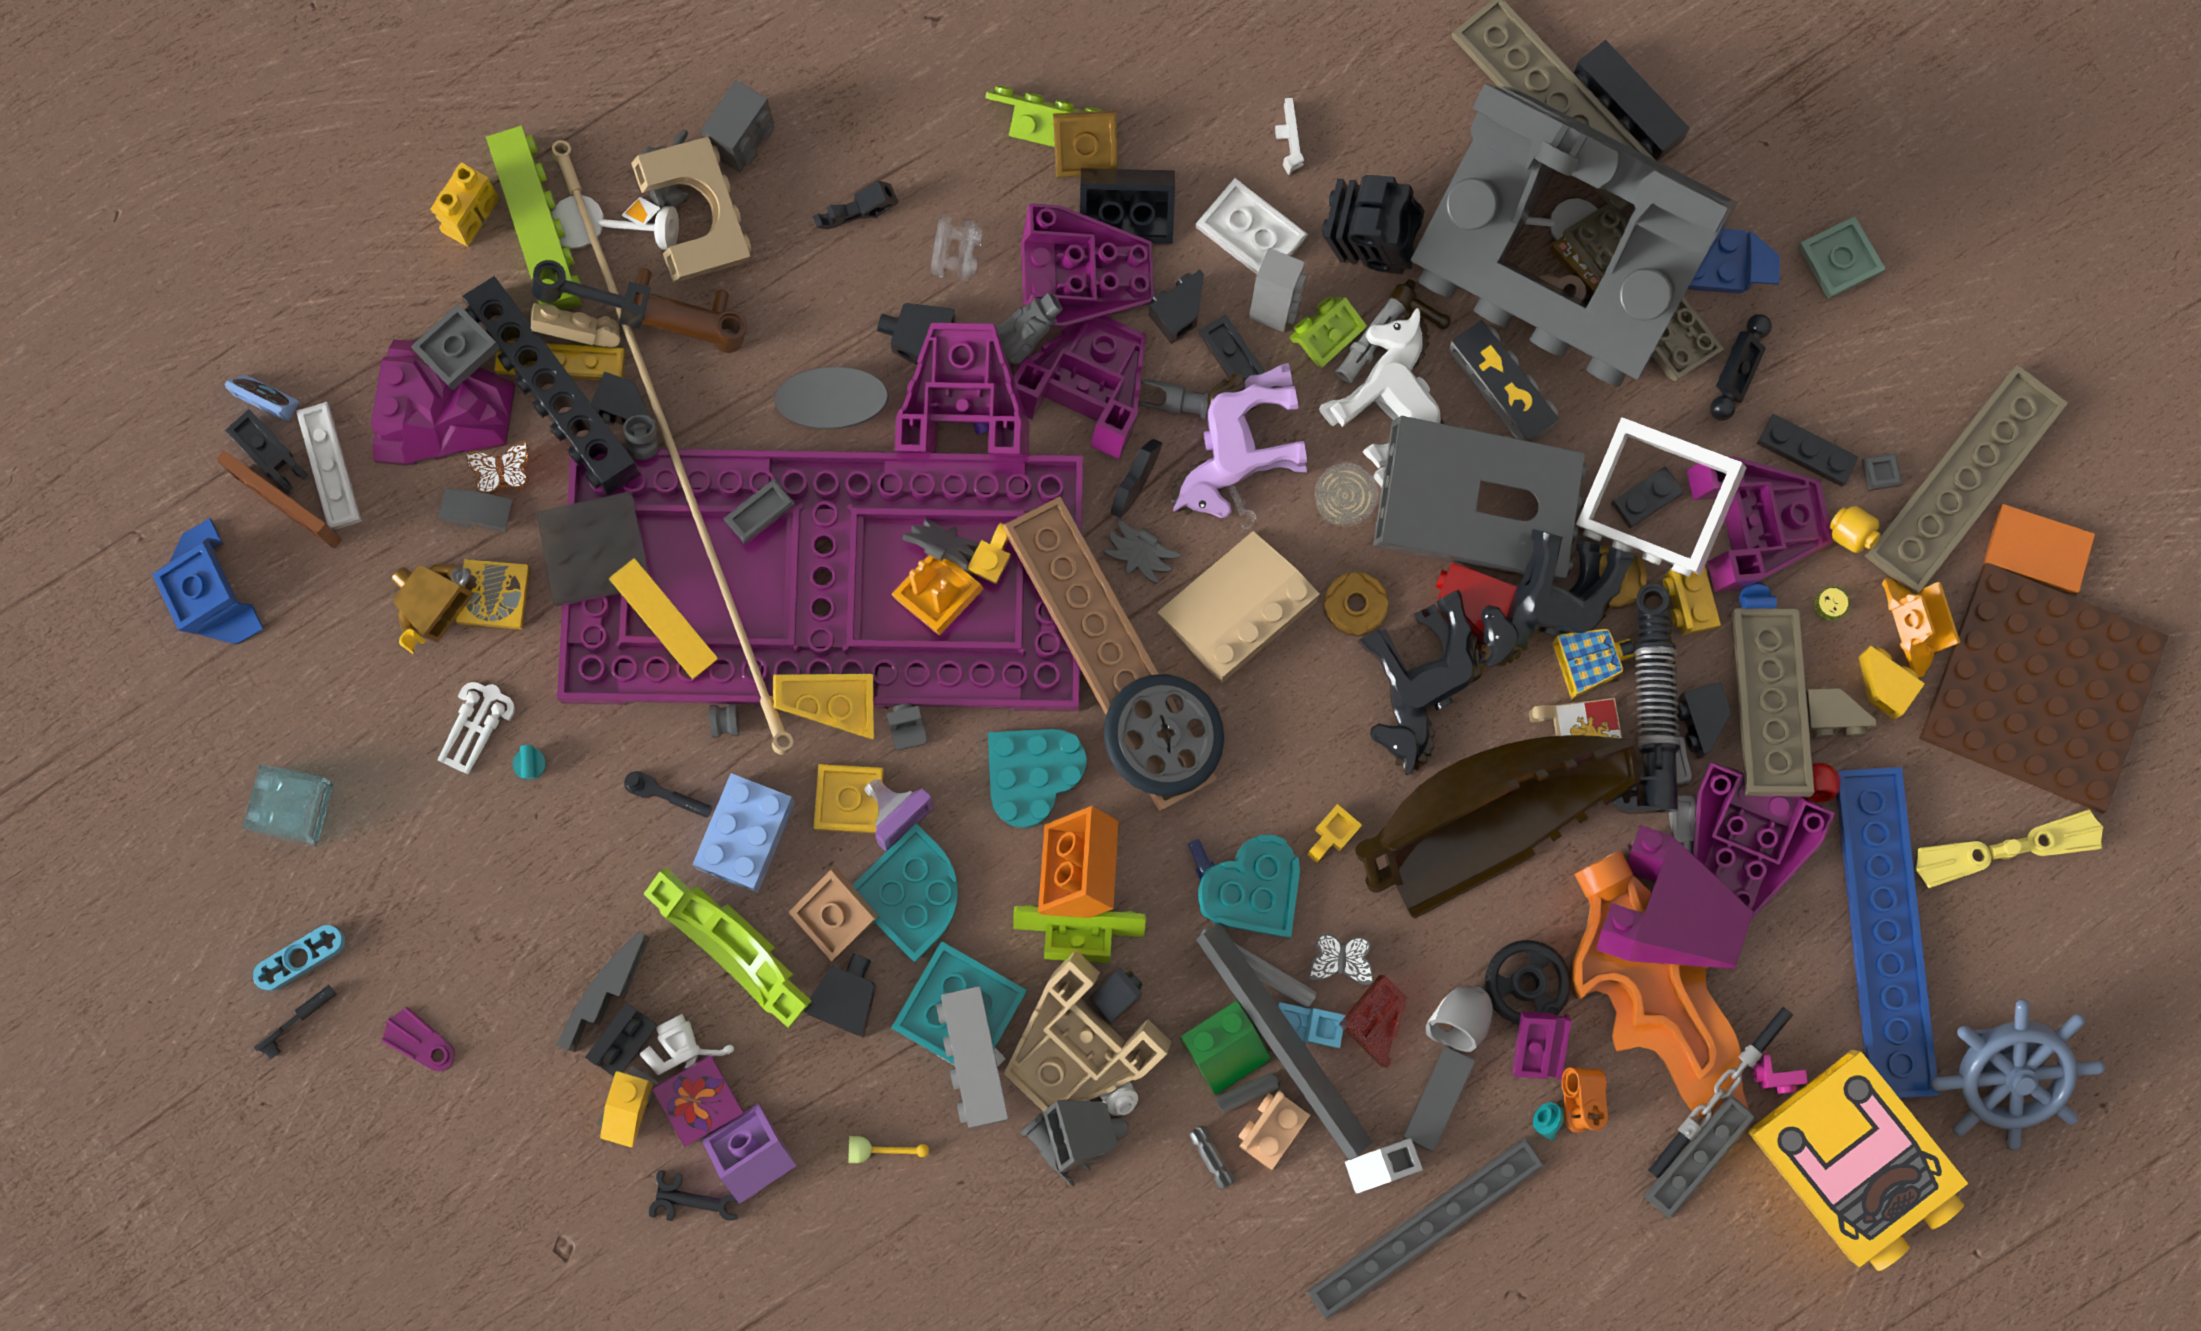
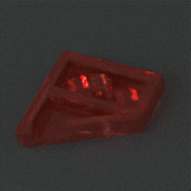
M1379 975L1339 1023L1381 1067L1388 1068L1392 1058L1388 1056L1392 1040L1398 1036L1400 1028L1399 1019L1404 1012L1407 997L1386 975Z

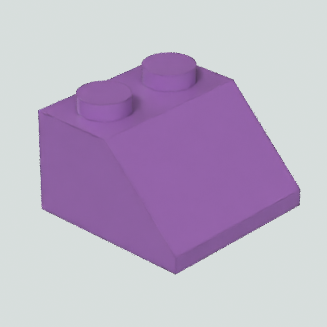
M759 1103L702 1140L720 1179L739 1204L796 1167L787 1147Z

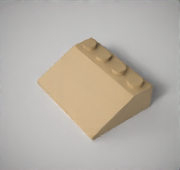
M1252 531L1161 608L1157 614L1221 685L1315 605L1320 594L1291 563Z

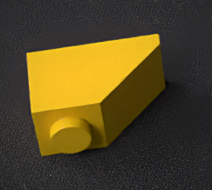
M618 1071L615 1072L605 1103L601 1139L634 1147L654 1084L653 1082Z

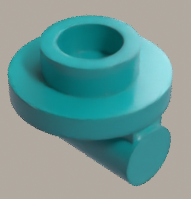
M533 745L520 746V751L513 759L515 773L524 780L539 778L546 768L544 755L539 750L533 748Z
M1552 1102L1541 1105L1533 1117L1535 1130L1542 1134L1543 1137L1554 1141L1564 1120V1108Z

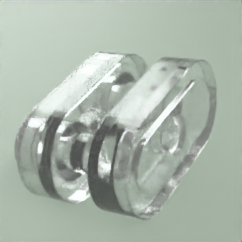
M940 215L932 255L931 276L944 278L946 269L956 270L955 279L968 282L970 276H976L978 258L973 257L975 246H981L983 228L978 227V221L965 219L963 228L953 227V217ZM951 239L960 241L958 258L948 256Z

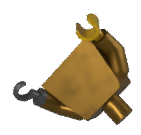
M434 564L429 569L419 565L413 573L405 567L395 572L392 582L400 590L393 598V603L399 609L397 616L402 630L399 644L414 654L416 644L419 642L424 644L426 642L422 636L437 643L474 595L472 591L462 587L471 576L470 569H463L453 564Z

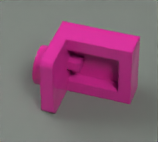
M1763 1054L1761 1059L1756 1062L1754 1068H1752L1754 1080L1759 1082L1760 1089L1777 1088L1778 1094L1798 1092L1797 1085L1808 1083L1806 1070L1773 1073L1770 1054Z

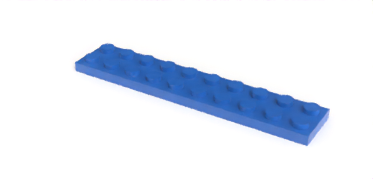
M1902 767L1840 770L1838 773L1841 778V787L1836 797L1864 1054L1899 1098L1939 1096V1091L1932 1087L1933 1079L1937 1078Z

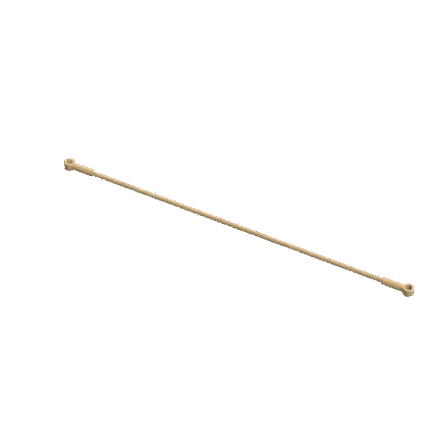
M558 140L552 145L551 156L554 161L559 163L569 192L574 196L608 290L618 294L581 195L582 188L570 159L571 146L566 141ZM562 149L566 151V153L559 154L558 152H556V150ZM615 307L620 319L622 308ZM622 324L760 693V703L774 738L772 748L777 754H787L792 748L793 738L789 733L785 732L778 711L774 708L773 698L769 696L632 328ZM777 740H786L788 746L780 747L777 744Z

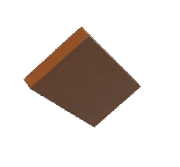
M223 450L218 456L217 462L235 479L331 548H336L342 539L326 523Z

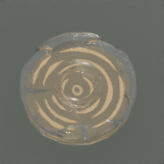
M1345 462L1332 465L1318 479L1315 486L1314 500L1317 510L1329 522L1349 527L1360 524L1370 517L1377 504L1378 488L1375 479L1371 474L1369 475L1367 471L1363 470V467Z

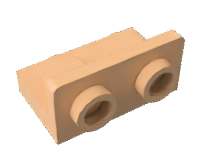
M1278 1091L1275 1096L1268 1093L1258 1107V1110L1262 1112L1255 1124L1249 1120L1238 1136L1243 1140L1239 1147L1270 1170H1273L1311 1116L1286 1098L1285 1094L1281 1091Z

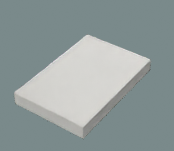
M1236 178L1196 223L1198 230L1256 275L1259 272L1268 248L1292 257L1308 237L1305 231Z

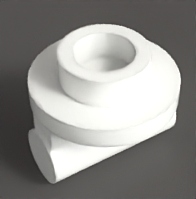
M1130 1082L1117 1087L1116 1090L1108 1094L1100 1095L1102 1102L1107 1105L1109 1113L1115 1116L1130 1113L1138 1102V1094Z

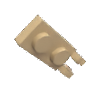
M533 304L530 326L532 331L589 345L608 346V348L616 347L620 343V325L614 318L610 319V317L603 316L596 319L582 312H568L549 304Z

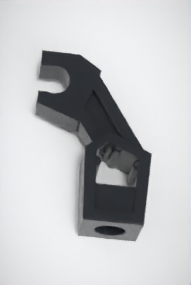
M878 180L854 195V202L843 205H830L827 207L828 213H817L813 216L817 228H836L860 218H876L898 204V200L892 185Z

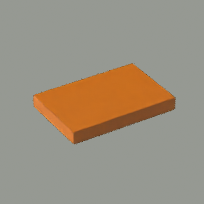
M2002 504L1998 509L1983 565L1989 563L2036 583L2076 595L2080 591L2095 534Z

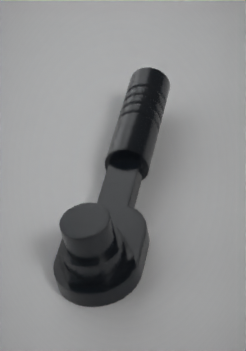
M638 771L631 772L624 780L626 790L641 798H650L654 795L669 801L670 804L706 818L709 817L712 811V806L657 786L655 779Z
M328 984L298 1007L293 1017L254 1046V1049L266 1054L270 1060L281 1052L275 1038L298 1019L305 1020L335 997L337 993Z

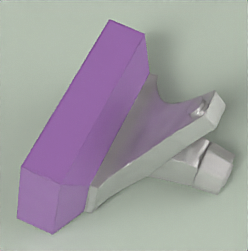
M876 778L868 783L864 790L869 797H872L878 803L879 815L875 823V835L878 845L885 852L915 823L918 824L934 809L932 797L923 789L913 793L911 791L896 793Z

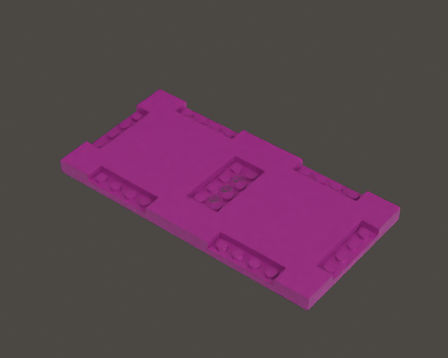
M659 449L655 456L646 460L632 458L636 464L639 476L608 496L600 487L597 489L593 488L585 476V473L588 471L583 463L577 466L570 456L557 699L562 704L626 705L627 702L755 704L756 707H762L760 693L669 450ZM677 449L766 689L772 698L773 675L873 674V709H885V706L911 703L912 707L1014 708V711L1079 712L1080 667L1010 540L1003 551L1010 553L1011 557L997 585L967 570L965 571L982 585L983 591L940 636L895 600L892 593L910 575V571L912 569L915 570L919 566V561L924 560L928 556V554L924 553L925 549L923 547L903 540L904 533H913L911 532L912 525L924 526L925 518L937 523L945 531L957 528L956 536L963 537L979 544L983 540L990 544L999 523L1006 524L1061 497L1082 534L1083 456L1029 455V457H1008L992 454ZM599 454L593 460H602L607 454ZM775 479L792 499L795 506L744 545L723 518L771 480ZM824 538L831 540L833 548L829 553L820 554L815 550L816 543ZM633 558L636 559L718 658L716 662L692 680L609 580L613 574ZM818 571H830L832 573V580L827 585H818L814 581V576ZM819 601H826L831 605L830 613L824 617L816 616L813 613V607Z

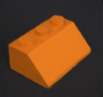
M1090 806L1044 825L1038 913L1051 916L1090 918L1114 909L1119 820Z

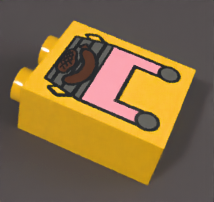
M1850 1050L1747 1130L1752 1139L1848 1259L1859 1268L1867 1261H1870L1877 1271L1887 1268L1909 1250L1910 1245L1901 1236L1922 1219L1931 1229H1936L1952 1219L1964 1207L1963 1202L1956 1193L1968 1185V1182L1861 1051Z

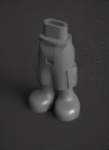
M1049 291L1042 299L1035 298L1031 303L1020 307L1012 316L996 327L1008 363L1021 364L1033 352L1035 346L1047 334L1051 326L1057 323L1056 316L1063 308L1052 292Z

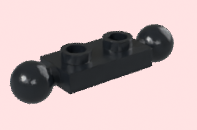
M1755 314L1748 319L1746 324L1747 332L1740 331L1724 369L1719 376L1716 387L1722 392V395L1713 399L1710 404L1711 415L1719 421H1726L1734 415L1736 410L1734 402L1742 403L1766 348L1759 341L1770 334L1772 322L1764 314Z

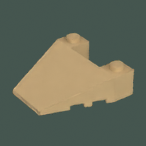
M1077 950L1053 972L1004 1072V1075L1043 1112L1057 1100L1090 1101L1104 1093L1108 1094L1116 1090L1117 1087L1127 1082L1144 1077L1168 1053L1172 1042L1149 1019L1125 1041L1088 1006L1081 997L1094 985L1100 972Z

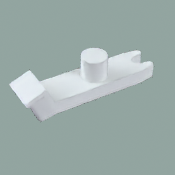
M1285 98L1284 112L1286 124L1276 125L1275 134L1277 140L1287 138L1289 140L1291 155L1284 158L1283 167L1290 176L1292 171L1303 166L1304 158L1300 153L1293 98Z

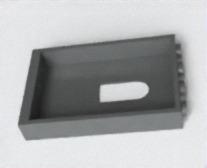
M1401 415L1393 420L1391 425L1373 546L1524 576L1534 550L1533 542L1530 538L1532 529L1563 537L1553 582L1564 580L1570 574L1573 566V557L1570 556L1571 545L1575 542L1578 532L1575 518L1582 504V495L1579 494L1580 483L1584 480L1587 470L1586 463H1583L1585 453ZM1480 481L1530 491L1538 501L1537 514L1529 521H1520L1476 512Z

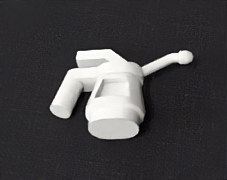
M683 1014L656 1027L659 1034L657 1037L658 1041L672 1059L664 1062L651 1046L643 1050L640 1056L657 1075H660L682 1063H686L685 1068L696 1063L698 1055L708 1056L712 1054V1056H724L732 1053L734 1047L727 1045L722 1050L700 1049L699 1045H696L691 1023L686 1021Z

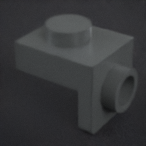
M905 703L893 707V712L887 713V718L895 749L900 751L925 745L927 738L919 706L912 707L911 703Z

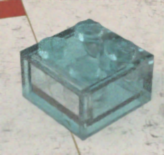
M259 764L242 828L253 834L317 847L334 783L321 776Z

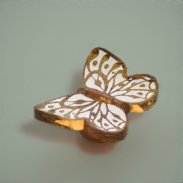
M526 441L513 445L502 456L497 455L494 457L480 451L466 452V459L471 470L476 475H479L475 483L479 492L492 494L500 486L522 489L527 485L529 478L523 469L528 462V444Z

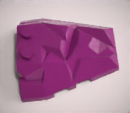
M396 339L392 341L388 348L387 357H383L381 360L371 420L372 428L375 431L373 459L376 463L409 466L417 464L418 460L433 457L437 460L447 458V454L465 451L467 454L506 446L516 387L514 382L479 367L452 391L411 348L415 341Z

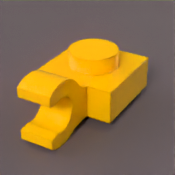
M999 523L990 544L981 540L967 568V571L996 585L1011 557L1010 553L1003 551L1009 539L1002 523Z
M1337 804L1315 829L1322 837L1307 855L1317 863L1332 845L1338 851H1341L1361 828L1362 824Z

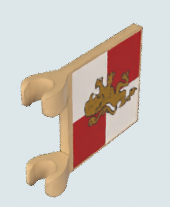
M1615 698L1535 706L1529 711V719L1532 723L1553 719L1556 736L1584 735L1622 738Z

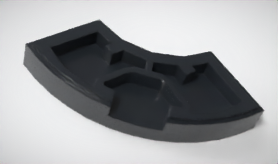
M1152 439L1139 449L1129 473L1118 486L1111 507L1112 515L1121 518L1135 502L1155 465L1163 444L1162 442Z

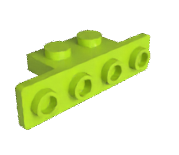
M996 85L995 89H989L985 96L986 99L1015 105L1009 136L1055 147L1053 113L1103 111L1093 107H1086L1085 111L1073 108V103L1064 100H1056L1055 104L1043 101L1044 96L1026 92L1025 96L1013 94L1014 89L1001 85Z
M1035 905L1014 907V929L1046 931L1044 959L1066 960L1077 950L1088 962L1110 963L1112 936H1145L1146 915L1133 911H1107L1090 918L1042 915L1038 913V907Z

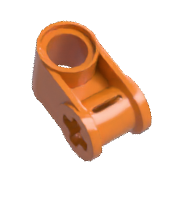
M1567 1068L1562 1075L1561 1082L1566 1126L1575 1133L1584 1132L1587 1129L1592 1131L1602 1130L1608 1122L1606 1102L1607 1081L1604 1072L1599 1068ZM1581 1114V1118H1573L1574 1115ZM1591 1115H1599L1598 1118L1591 1119Z

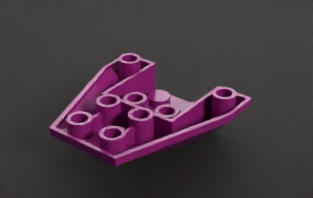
M1033 203L1028 205L1021 243L1023 307L1031 303L1035 298L1042 299L1049 291L1052 292L1059 300L1063 310L1056 316L1057 323L1051 327L1063 328L1151 304L1150 301L1154 297L1151 241L1060 205Z
M1710 762L1697 794L1693 856L1753 911L1752 920L1822 844L1835 813L1804 797L1745 796L1744 772Z

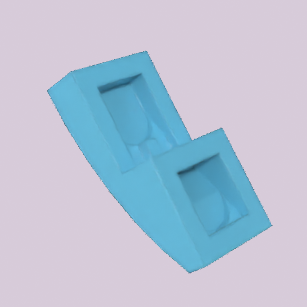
M1281 1002L1276 1003L1303 1042L1340 1048L1346 1015Z

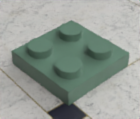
M1855 216L1802 241L1798 245V249L1828 300L1882 274L1886 270Z

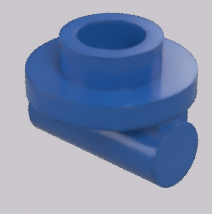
M1756 582L1747 585L1741 591L1739 603L1743 609L1776 608L1777 599L1776 596L1771 595L1770 589L1765 584Z

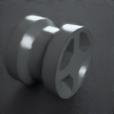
M729 704L723 708H720L718 705H710L709 720L712 737H720L725 733H729L731 736H739L740 725L737 704Z

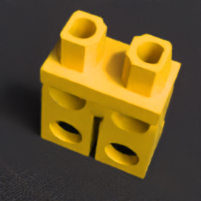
M462 162L457 166L430 210L436 214V218L442 223L439 227L442 233L468 247L483 225L480 218L484 221L487 219L500 197L487 176Z

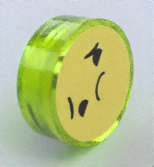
M1838 587L1825 588L1815 599L1817 613L1827 620L1839 619L1848 611L1850 605L1848 595Z

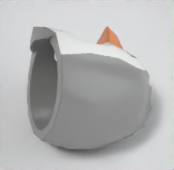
M1462 985L1455 988L1439 1001L1440 1005L1426 1024V1035L1435 1042L1443 1043L1453 1049L1472 1052L1486 1038L1492 1024L1494 1011L1491 998L1482 987ZM1437 1023H1446L1454 1027L1450 1032H1446L1440 1029Z

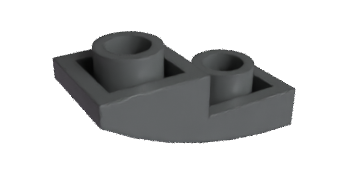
M445 489L438 520L470 528L473 524L504 533L507 527L512 499L476 491Z

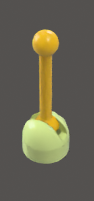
M849 1136L848 1163L864 1162L872 1153L917 1154L919 1157H926L929 1154V1147L925 1144H920L918 1147H872L871 1143L864 1137Z

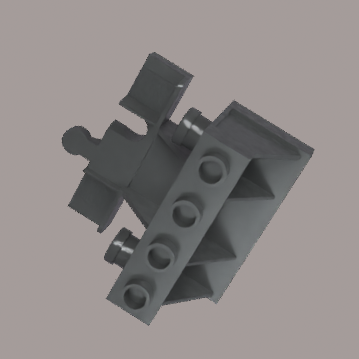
M1484 84L1472 107L1478 111L1470 128L1473 140L1410 260L1424 268L1418 282L1448 298H1452L1457 286L1479 296L1480 298L1473 311L1502 327H1508L1513 315L1536 326L1529 340L1554 355L1564 357L1568 347L1572 345L1593 356L1586 370L1609 384L1620 387L1626 375L1638 380L1660 343L1661 336L1711 245L1722 233L1738 202L1516 88L1505 86L1498 88L1492 84ZM1555 171L1570 177L1572 175L1597 189L1607 190L1634 204L1636 208L1589 304L1504 260Z

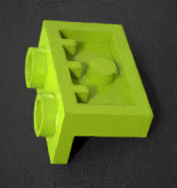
M1330 296L1324 299L1317 306L1318 311L1312 317H1306L1298 322L1294 327L1296 331L1289 337L1293 343H1300L1317 367H1324L1368 327L1346 297Z

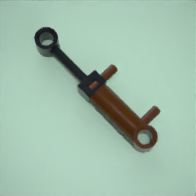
M554 260L541 261L533 270L531 291L533 296L543 303L556 302L564 292L622 308L619 324L641 329L642 324L713 343L718 350L726 353L737 351L743 344L747 331V322L741 313L731 310L725 311L729 297L728 292L725 290H718L716 292L713 308L709 310L651 294V287L648 286L652 272L647 268L639 270L636 283H628L625 296L566 280L564 268ZM550 279L555 283L546 284L542 280ZM724 329H731L736 334H728Z

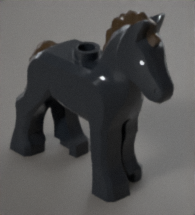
M1532 529L1530 538L1533 542V554L1526 567L1524 577L1514 593L1507 617L1497 606L1487 605L1482 610L1481 618L1484 624L1485 645L1482 647L1484 653L1479 659V663L1486 662L1487 666L1492 667L1497 665L1505 666L1507 662L1510 664L1514 659H1519L1521 651L1527 649L1529 640L1532 639L1533 633L1538 627H1540L1539 631L1556 636L1559 635L1560 630L1581 634L1592 631L1606 617L1605 612L1610 608L1609 603L1620 593L1623 578L1633 562L1635 554L1609 548L1607 566L1600 577L1599 566L1602 554L1599 551L1601 545L1578 539L1576 550L1580 557V575L1575 585L1568 591L1552 585L1563 537Z
M1456 590L1436 601L1440 610L1447 614L1450 625L1444 620L1435 604L1413 615L1418 624L1428 627L1440 640L1442 646V658L1440 660L1425 663L1406 671L1386 628L1376 630L1357 641L1367 652L1374 655L1382 665L1384 674L1389 680L1391 705L1398 724L1397 726L1376 724L1371 727V739L1385 747L1390 754L1395 756V765H1402L1405 775H1409L1412 769L1418 771L1420 766L1427 763V757H1431V751L1434 750L1432 738L1435 737V733L1431 727L1432 721L1428 717L1427 709L1434 706L1436 711L1452 704L1454 701L1451 697L1477 681L1483 673L1484 663H1479V659L1483 655L1481 653L1483 644L1479 642L1478 636L1470 639L1472 627L1466 619L1460 590Z

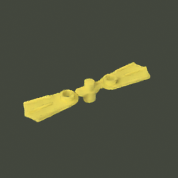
M2088 809L2036 827L2025 838L2005 840L2001 843L1990 845L1989 848L1979 841L1918 848L1915 871L1923 879L1927 887L1932 888L1984 870L1990 865L1992 858L1993 860L1999 858L2007 860L2017 854L2030 851L2038 856H2049L2099 850L2102 848L2101 838L2104 827L2096 820L2091 810ZM2040 835H2044L2048 839L2046 847L2040 845L2038 841ZM1974 850L1981 852L1982 860L1980 862L1974 860L1972 856Z

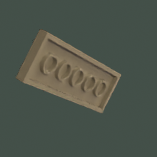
M1734 608L1732 622L1745 796L1811 797L1814 794L1799 609Z

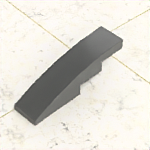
M638 932L609 960L591 982L571 1013L556 1044L557 1046L575 1052L587 1021L600 1026L611 996L614 995L625 999L649 941L647 935Z

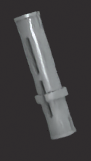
M1393 298L1388 299L1386 305L1370 324L1369 328L1373 325H1383L1398 320L1401 314L1405 312V307ZM1368 329L1358 342H1354L1349 348L1350 353L1335 371L1336 375L1346 383H1352L1364 364L1370 363L1374 357L1373 352L1378 345L1371 344L1366 338Z

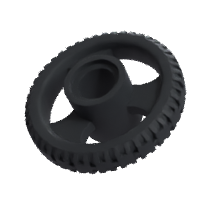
M1520 940L1506 945L1491 959L1485 975V990L1491 998L1494 1010L1504 1019L1519 1025L1521 1013L1512 1010L1502 1000L1505 994L1511 992L1519 1000H1532L1535 1004L1536 1012L1554 1013L1557 1016L1569 1000L1571 975L1565 960L1555 949L1542 942ZM1520 952H1527L1529 958L1528 965L1515 971L1510 978L1503 977L1498 973L1502 964L1510 956ZM1549 962L1554 966L1559 978V990L1556 998L1549 997L1544 992L1547 987V977L1542 967ZM1527 974L1535 979L1536 987L1533 992H1528L1522 988L1520 984L1522 975Z

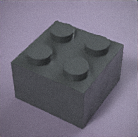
M735 80L701 129L703 138L709 136L711 144L717 147L720 161L738 172H741L745 165L749 166L753 162L757 154V147L762 140L766 141L774 130V121L768 99Z

